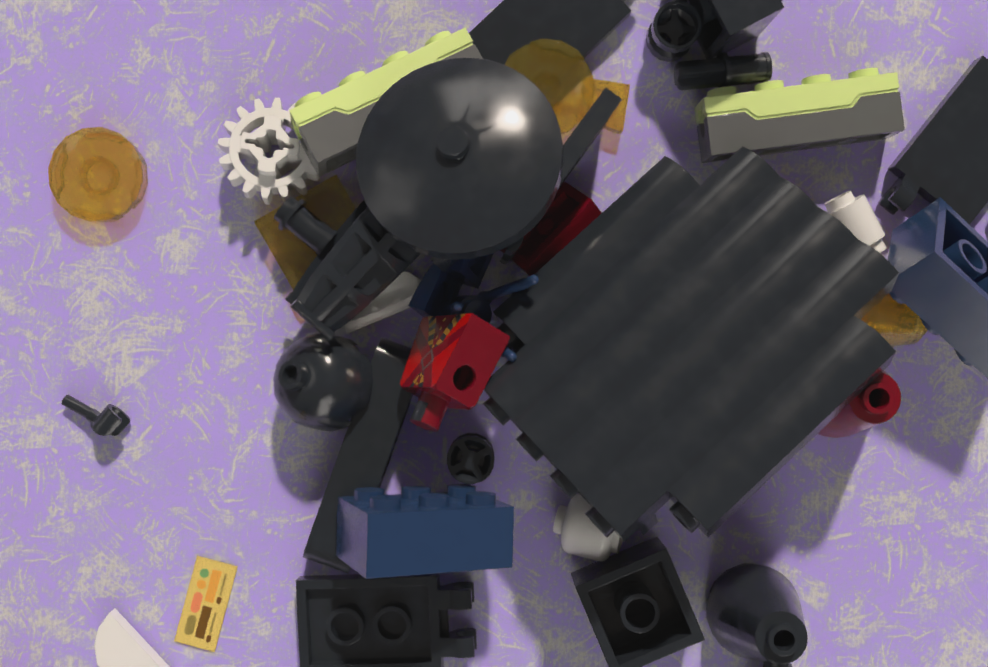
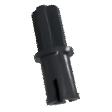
M721 52L716 58L681 61L675 64L674 83L681 91L763 83L771 80L772 60L768 52L740 56H728L727 53Z

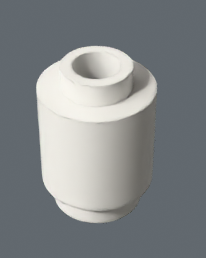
M850 190L824 204L827 212L840 220L858 240L871 246L879 253L887 248L882 240L885 233L865 194L854 197Z

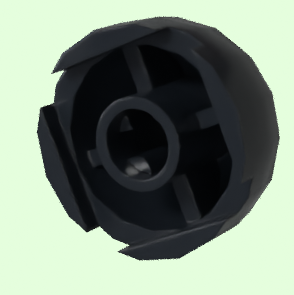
M315 333L296 340L284 350L274 372V395L280 408L295 423L304 427L329 432L347 428L353 423V421L348 420L354 416L357 409L364 410L369 402L373 377L371 363L367 355L360 353L358 347L355 346L358 344L353 340L334 335L328 341L323 335Z

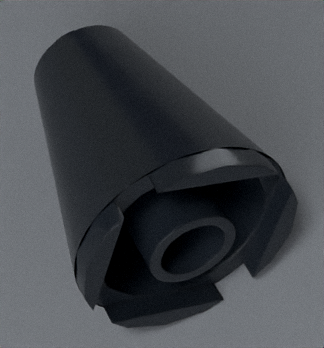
M743 563L727 569L713 582L709 591L710 596L706 608V619L712 635L723 648L742 658L775 664L791 663L803 654L808 641L803 612L794 586L783 574L768 566Z

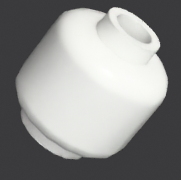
M578 493L570 500L568 506L560 505L558 507L553 532L561 534V546L566 553L603 562L609 558L611 552L619 553L623 540L615 531L607 538L585 515L592 507Z

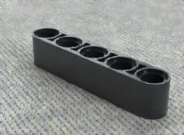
M381 338L371 361L373 385L369 402L364 410L357 409L350 420L353 423L348 426L310 532L303 558L345 573L350 572L351 567L336 556L338 497L354 496V489L381 487L413 397L411 393L403 390L400 385V380L411 351L410 347Z

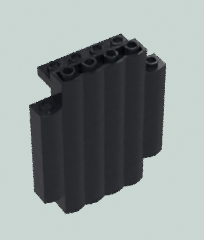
M741 147L701 185L682 166L664 156L534 274L539 278V282L536 285L513 293L493 311L500 323L497 329L510 336L507 345L513 351H516L520 346L522 348L516 353L517 359L514 362L507 361L490 377L484 388L489 398L483 405L503 426L509 420L517 426L522 433L516 440L536 462L543 455L556 468L550 477L570 499L579 493L592 508L585 515L606 538L614 531L624 542L637 530L644 536L658 522L655 513L670 499L675 504L669 508V511L690 533L699 528L709 537L890 365L896 350L875 329L861 319L893 289L899 272L882 254L858 240L840 220L819 208L799 187L779 176L763 158L745 147Z

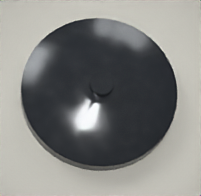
M453 58L437 61L410 72L394 83L379 98L368 114L360 133L356 152L357 179L361 193L370 211L381 226L394 239L416 252L431 257L453 260L471 259L495 253L510 246L530 232L551 206L560 186L564 164L560 126L554 110L545 95L534 83L516 70L497 62L479 58Z

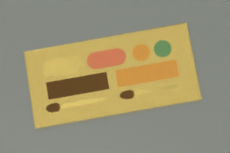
M197 555L175 635V642L215 652L238 566Z

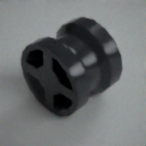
M465 433L458 436L452 442L447 453V466L451 475L464 484H476L485 480L494 467L495 457L492 444L486 437L478 433Z

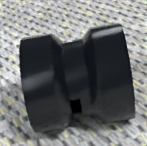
M679 0L668 2L660 7L646 35L647 47L653 56L659 60L671 62L677 61L687 54L699 37L702 27L701 17L696 8L687 2Z

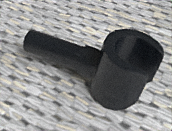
M66 395L61 403L91 422L92 430L98 435L117 436L130 423L129 416L112 404H108L100 413L70 395Z

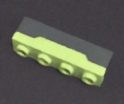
M466 27L452 34L450 31L437 33L427 40L424 47L412 53H408L405 50L399 51L388 57L382 63V67L367 74L364 71L354 72L345 77L339 83V87L324 94L318 91L309 93L295 103V107L289 110L291 126L319 177L356 159L358 140L368 114L379 98L402 77L418 68L437 61L453 58L483 59L476 45H473V40Z
M865 68L849 73L848 79L831 81V74H819L802 79V85L784 87L783 80H773L759 83L754 86V91L737 93L734 86L712 89L707 92V97H704L694 108L696 123H698L697 133L701 163L728 160L741 147H745L762 156L890 138L905 130L900 91L898 92V73L879 74L878 68Z

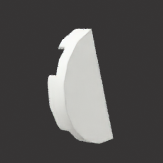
M403 271L366 308L345 324L346 334L410 309L411 307L408 304L421 280L411 273Z
M116 608L109 612L98 627L94 649L99 667H170Z

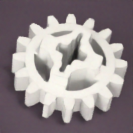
M276 97L271 108H264L260 99H255V111L251 113L241 106L238 107L237 112L240 121L234 123L226 120L223 124L231 137L218 139L221 151L228 153L219 158V162L223 170H232L227 176L231 185L236 187L244 183L242 191L246 198L251 199L259 191L261 192L264 204L269 205L273 199V194H280L284 202L290 197V190L296 189L302 195L307 194L304 183L305 179L318 181L320 177L316 173L299 139L290 138L285 131L286 126L292 129L289 110L295 107V103L288 111L283 110L280 98ZM272 145H278L280 150H275L273 157L267 158L265 153L271 151ZM241 159H245L247 163L256 164L259 177L247 171L242 165ZM291 169H296L295 171H293V172H292L291 174H289L288 176L281 178L284 174H286V173H287L288 171H290Z

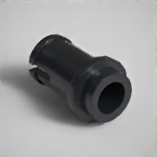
M292 196L289 197L274 215L273 219L279 223L278 229L282 232L287 229L315 251V254L320 255L337 234V231L331 229L305 207L306 201L303 199L297 201Z

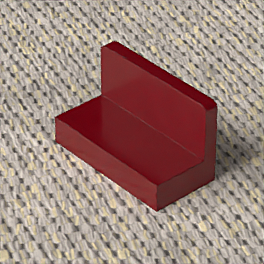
M564 182L558 189L546 214L524 236L523 242L511 262L528 276L534 275L602 212L592 199ZM507 247L500 251L504 254Z

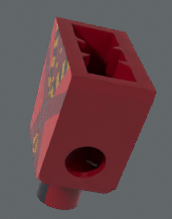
M473 313L422 317L400 380L403 390L419 398L410 421L426 430L438 432L447 408L471 410L477 404L510 336Z

